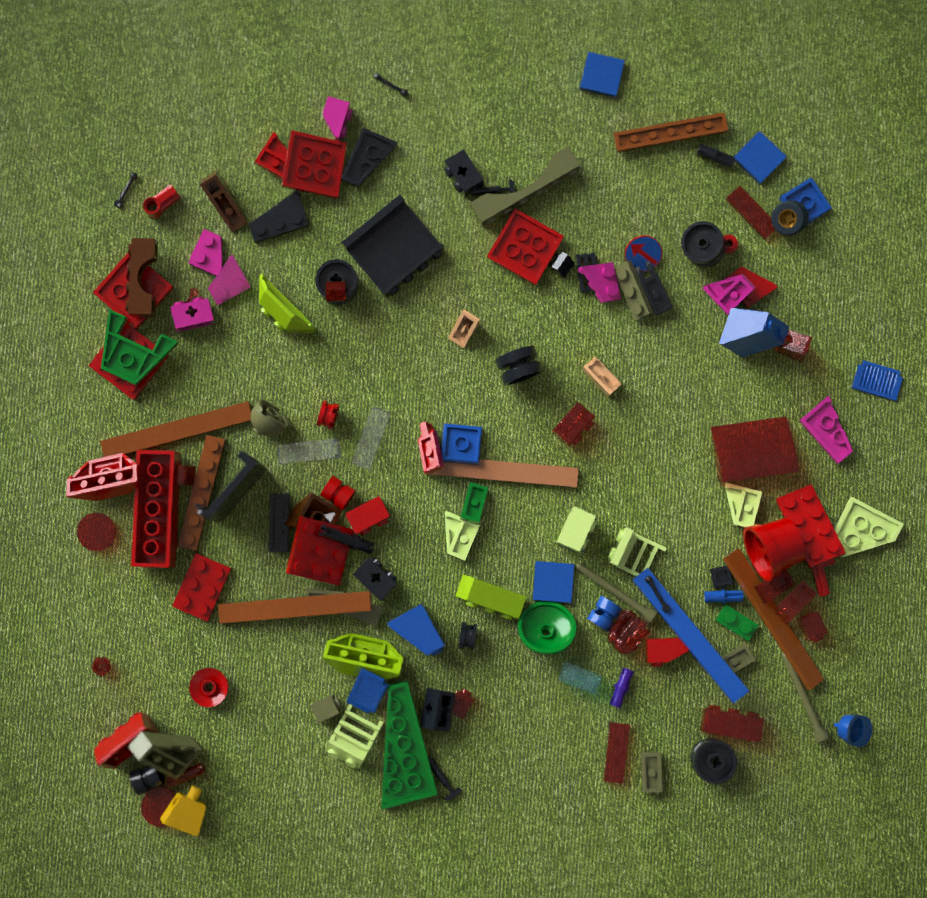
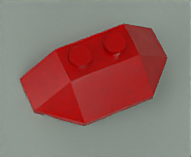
M124 453L87 461L73 476L67 478L66 497L99 501L130 494L139 483V465Z

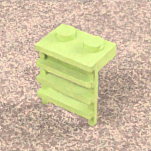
M626 527L624 530L619 531L616 538L618 541L617 545L610 550L608 555L610 560L608 563L634 576H638L640 573L635 572V569L647 544L654 547L643 571L647 568L649 569L658 549L665 552L667 548L634 533L633 530ZM639 539L643 543L631 569L624 565L636 540Z
M349 704L325 751L332 758H339L345 761L347 766L359 769L383 722L380 721L378 725L367 721L350 711L352 705ZM348 717L373 730V735L347 723L345 719ZM343 727L369 742L365 745L339 730Z

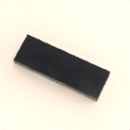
M270 494L269 552H289L290 528L284 524L290 515V494Z

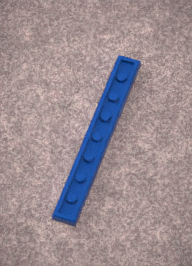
M648 568L632 580L733 704L749 691ZM646 576L652 577V582L655 585L660 596L662 597L663 601L665 602V604L670 606V610L668 612L662 611V605L660 601L658 600L649 583L645 582Z

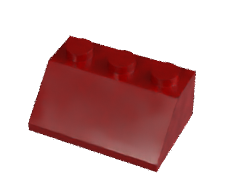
M142 712L135 713L130 717V721L125 725L117 727L110 737H106L98 743L99 745L94 748L98 766L114 770L133 755L129 745L141 731L160 733L148 714Z

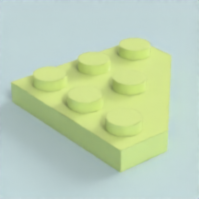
M850 497L834 528L846 552L845 555L840 557H846L896 541L904 524Z

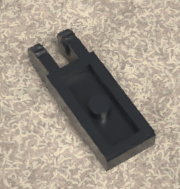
M647 261L645 263L651 274L650 277L644 279L641 268L639 266L634 268L641 280L640 283L653 312L657 316L673 307L657 273L655 274L650 261Z

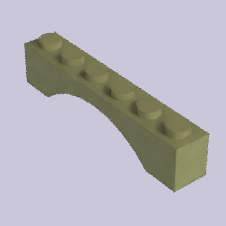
M568 146L552 155L544 173L528 187L509 194L486 193L472 201L470 207L481 226L485 224L489 226L497 221V217L510 214L516 206L522 207L529 202L530 198L534 196L537 198L543 195L547 188H555L566 177L570 179L577 175L580 164Z

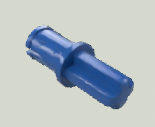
M722 589V591H704L705 603L718 602L725 604V602H742L744 599L743 591L741 590L724 591Z

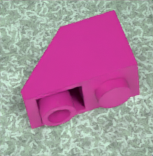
M328 96L323 110V117L335 140L341 141L342 138L346 137L347 127L345 126L347 120H351L353 110L351 109L350 102Z

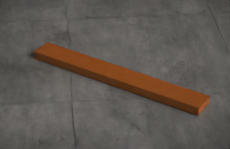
M247 401L100 441L104 457L121 453L126 455L137 452V450H145L251 421V408Z
M739 548L723 558L724 562L807 690L813 689L824 680L823 676Z
M371 591L218 604L219 624L372 611Z

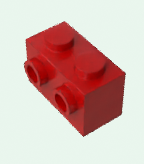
M380 496L345 513L355 534H361V536L371 532L370 528L375 525L381 527L389 522L388 518L391 517Z

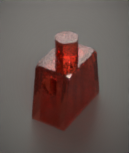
M788 330L784 341H788L789 344L783 343V345L775 347L774 351L803 363L812 337Z

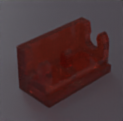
M802 581L777 606L775 614L778 615L780 613L784 617L782 622L787 625L817 593L805 581Z

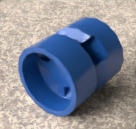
M601 596L596 603L597 608L591 611L587 619L609 632L614 624L613 618L619 616L622 608Z

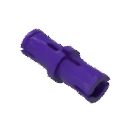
M622 668L620 678L617 684L615 683L614 694L609 704L622 708L626 693L630 690L629 685L634 671Z

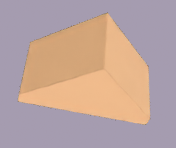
M463 310L448 338L464 348L480 325V319Z

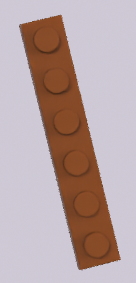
M724 112L614 132L613 137L616 151L619 153L727 133L728 126Z
M206 435L178 547L194 551L198 550L206 519L197 513L198 508L195 504L198 503L209 507L226 443L225 439Z

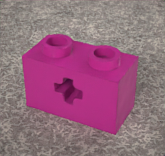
M198 297L189 303L181 301L174 303V306L170 307L176 333L214 324L208 298ZM190 310H193V313H195L194 317H191L189 314Z

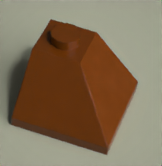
M310 492L292 509L284 525L296 531L300 516L335 525L342 510Z

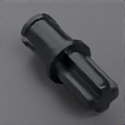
M702 143L696 154L712 160V163L715 161L731 167L735 160L734 156L719 151V148L716 150Z

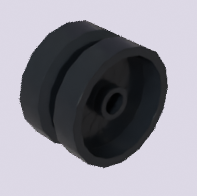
M701 221L690 225L684 231L681 239L682 250L688 260L695 266L702 268L712 267L722 260L726 252V240L716 225L707 221Z
M340 259L329 260L317 270L315 277L316 287L322 298L329 304L344 305L352 301L357 295L359 289L358 277L354 268L348 262Z
M533 345L510 351L495 359L498 370H507L501 375L504 386L525 381L543 372L541 363L539 361H532L537 356Z
M709 737L702 739L694 745L691 751L690 763L692 769L701 779L708 783L720 784L726 782L736 771L737 758L734 750L730 745L718 738ZM711 758H716L714 763L710 762Z

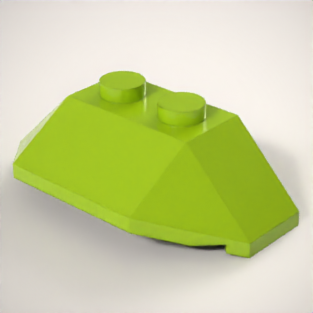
M263 274L259 276V304L262 306L260 310L267 318L272 316L276 320L274 325L280 331L283 329L287 333H315L317 331L316 327Z
M348 633L327 641L323 660L341 674L358 677L363 668L387 680L400 675L403 656L386 640Z

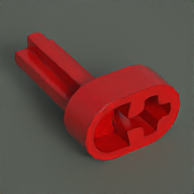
M835 559L811 568L819 597L830 594L824 567L835 564Z

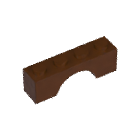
M132 238L131 244L128 245V254L131 255V260L127 264L130 281H127L126 290L129 293V300H126L125 304L126 312L131 317L155 318L156 299L144 291L142 275L149 265L158 262V242L154 238Z

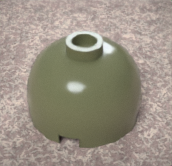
M258 400L250 415L251 423L254 426L253 430L260 436L274 437L280 434L289 425V420L285 415L281 417L277 412L279 409L266 400H262V402Z

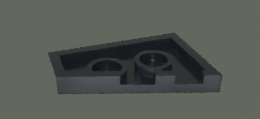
M363 128L341 180L359 188L398 145V142Z
M297 190L249 224L255 244L309 227Z

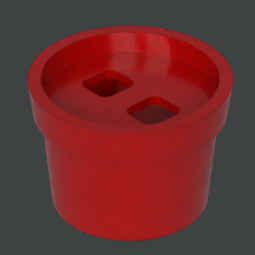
M782 518L763 525L755 524L745 527L743 530V541L749 560L759 576L765 581L769 582L781 575V572L804 561L806 558L803 538L796 525L789 518Z

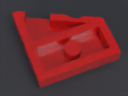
M275 132L272 133L254 162L259 167L283 179L287 149L282 145Z
M742 266L725 278L743 274L756 287L742 301L747 309L778 287L776 284Z

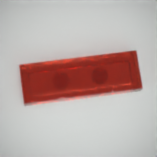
M741 186L737 187L725 199L764 240L775 231L771 217Z
M610 722L603 781L624 782L630 724Z

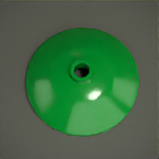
M550 601L534 603L528 606L519 617L518 635L522 643L535 653L543 655L560 653L567 649L575 638V619L568 609L558 603Z

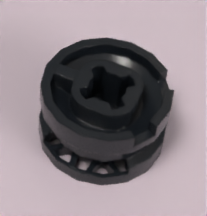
M466 622L461 623L458 649L469 647L474 651L477 624L474 623L471 626L467 625Z

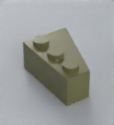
M143 731L129 745L130 750L139 761L175 780L182 775L202 751V748L191 736Z

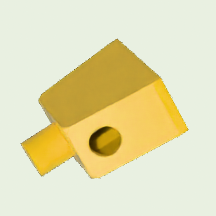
M192 785L188 795L178 792L161 816L160 820L162 823L198 837L206 809V804L198 800L202 789Z

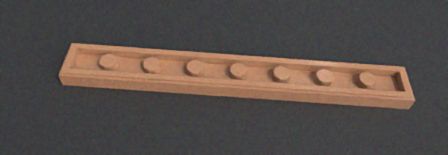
M480 459L478 465L443 462V469L430 474L577 488L578 468Z

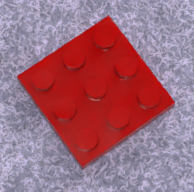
M291 130L281 187L337 199L347 143Z
M515 208L488 253L487 259L536 286L564 236Z
M127 253L92 293L113 311L128 318L127 323L137 330L147 317H131L126 312L125 304L126 300H129L126 284L127 281H130L127 264L131 260V255ZM150 266L143 272L142 287L146 293L156 299V309L174 287Z
M127 323L125 324L120 334L121 336L153 350L154 343ZM104 346L88 366L135 401L170 355H167L137 386L101 369Z
M300 516L285 573L340 586L349 546L319 536V531L323 532L320 530L323 524L353 535L354 530Z

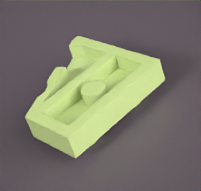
M725 483L733 524L744 528L754 525L762 492Z
M445 511L447 553L465 561L480 525L460 520V516Z

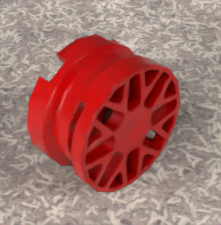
M324 400L318 415L317 426L320 427L323 424L327 429L332 430L336 423L340 405L336 403L333 405L328 404V401Z

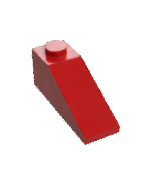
M679 638L645 639L646 662L651 663L652 667L663 666V663L670 662L689 651Z

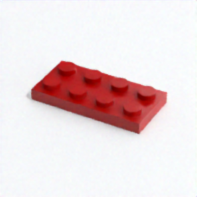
M812 484L776 498L775 501L783 517L789 518L796 525L803 538L806 549L805 562L809 569L845 555L846 552Z

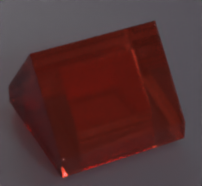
M326 282V301H346V282Z

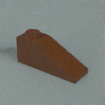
M218 170L201 180L200 186L231 232L248 223Z

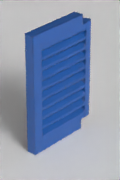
M863 360L862 365L858 364L852 389L897 401L903 377H900L901 371Z
M362 668L346 703L364 712L369 713L371 711L376 713L388 684L384 682L385 679Z

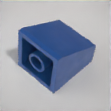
M731 308L719 344L739 357L749 356L783 345L789 326L768 312Z
M423 604L387 623L391 629L426 655L431 653L432 656H435L443 651L442 647L445 646V643Z

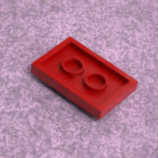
M195 553L172 607L208 622L232 568Z

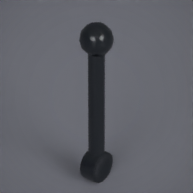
M375 73L373 76L376 80L399 91L402 96L408 95V90L397 87L379 74Z
M136 173L130 174L129 182L119 199L114 202L115 207L120 208L122 206L124 196L132 182L138 177Z
M646 576L645 582L649 583L658 600L660 601L662 605V611L668 612L670 610V606L665 604V602L663 601L662 597L660 596L659 592L657 591L655 585L652 582V577Z

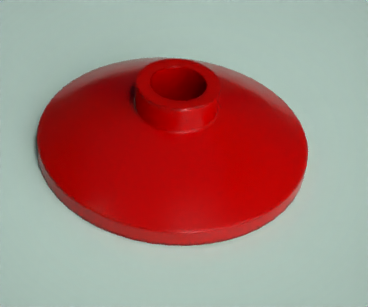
M204 668L197 671L191 678L189 692L197 704L203 707H213L225 699L228 693V681L221 671L215 668ZM208 683H211L213 685V689L211 691L207 689Z

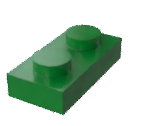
M472 482L469 483L460 520L479 524L488 487Z
M724 604L715 619L716 622L746 641L751 639L759 626L727 604Z

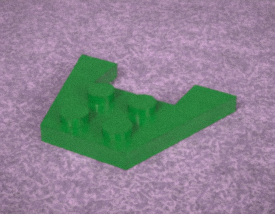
M109 309L101 369L137 386L179 342L164 334H160L153 350H150L121 336L120 334L128 318Z

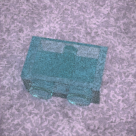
M564 661L557 679L595 695L602 676Z

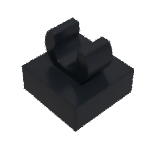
M562 252L561 254H555L556 262H549V265L560 277L565 279L575 263L568 254Z

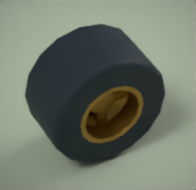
M789 200L775 207L771 221L778 233L790 236L805 229L808 224L809 214L807 208L802 203Z

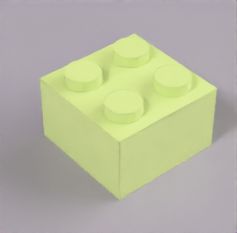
M574 506L556 543L576 553L580 552V550H585L589 541L586 538L588 532H593L597 524L594 521L596 516Z

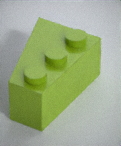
M462 575L455 595L467 600L466 605L475 608L478 605L484 606V611L492 614L495 611L501 612V617L512 620V617L519 619L526 600V596L467 575Z

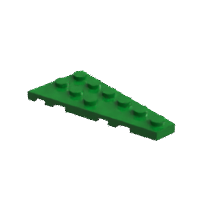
M408 680L389 685L381 810L438 795Z

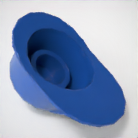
M858 714L844 715L839 723H834V726L838 728V737L849 745L863 747L870 740L872 723L866 716Z

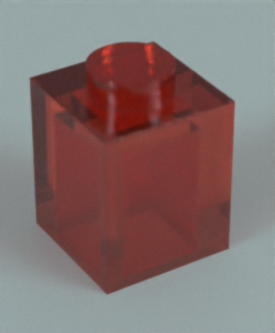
M813 611L797 618L803 635L808 641H820L824 639L823 635L828 633L818 611Z

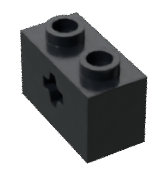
M464 149L444 161V171L448 178L452 177L455 181L453 185L459 194L462 192L463 196L467 197L473 191L484 186L483 178Z
M368 557L353 575L382 601L397 585L395 582L397 578L389 570L385 573L381 569L382 564L375 557L373 559ZM373 573H374V574H378V573L381 574L380 577H379V578L381 579L380 582H378V581L373 582V581H372V580H373V576H372Z
M427 688L420 727L449 732L456 693Z

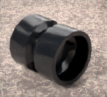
M145 765L144 769L137 768L129 772L131 785L137 795L149 791L150 787L155 789L165 785L164 774L148 765Z

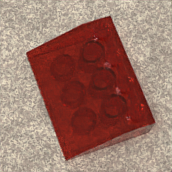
M786 416L710 427L719 484L799 472L797 453Z

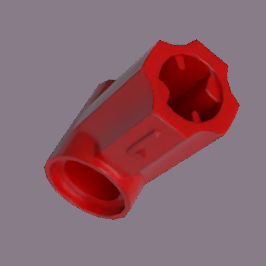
M170 184L154 197L147 198L143 203V208L150 218L157 219L162 215L163 211L180 200L181 197ZM157 205L158 207L155 211H149L150 206Z

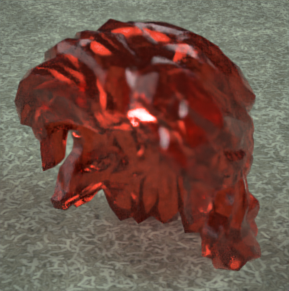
M629 609L621 610L619 618L612 625L608 634V641L613 648L624 655L637 650L641 640L650 634L646 630L647 623L641 621L640 617L636 618L637 614L633 613L632 610L629 611Z

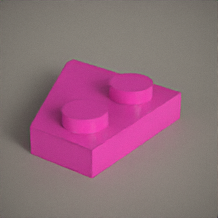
M203 229L188 264L217 276L222 268L223 261L222 237Z
M231 255L208 287V290L216 304L219 305L251 288L236 259Z
M613 262L578 268L580 274L583 273L588 279L589 287L596 293L601 303L621 299Z
M743 274L703 287L704 291L727 314L730 313L731 308L737 307L756 288Z

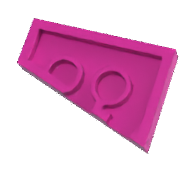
M827 396L801 418L799 422L833 461L839 464L853 450L845 431L840 425L839 417L831 404L832 401Z

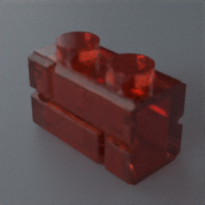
M577 402L553 429L552 433L568 447L571 444L575 446L582 439L580 434L584 429L588 432L595 424L592 421L595 416Z

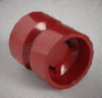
M333 475L323 488L320 496L328 502L333 501V505L343 511L353 498L356 490L349 485L343 486V481Z

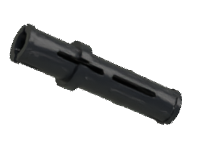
M325 524L320 527V530L323 531H319V536L347 545L352 550H361L367 554H371L374 550L369 548L370 546L374 547L373 542L361 539L358 535H350Z

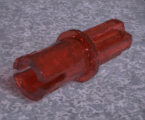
M200 762L187 768L177 780L168 776L166 781L170 787L184 782L189 783L191 779L206 774L203 763Z

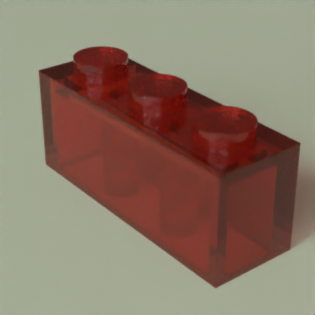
M709 704V708L703 707L700 731L761 742L764 718L759 717V713L748 711L747 715L740 714V710L728 708V711L720 710L721 706Z

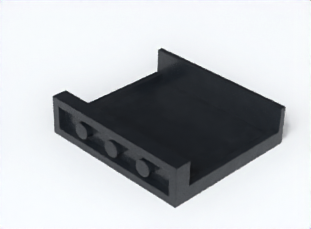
M400 194L341 242L345 250L385 297L395 295L403 283L408 284L414 279L413 275L415 273L424 271L432 259L437 260L443 255L442 251L444 250V245L437 241L407 206Z
M241 450L237 457L246 465L210 507L196 503L197 513L205 519L223 522L267 468L254 457Z

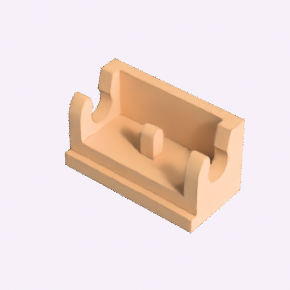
M596 356L582 369L607 397L622 385Z

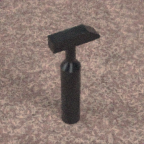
M509 178V187H481L471 194L472 196L484 195L486 193L498 194L502 191L513 193L515 192L514 182Z
M431 757L429 762L432 771L441 784L450 792L444 800H451L461 793V790L457 788L453 791L449 785V780L433 757Z

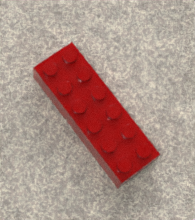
M137 450L136 463L139 465V483L135 487L131 567L176 568L181 453L163 450Z

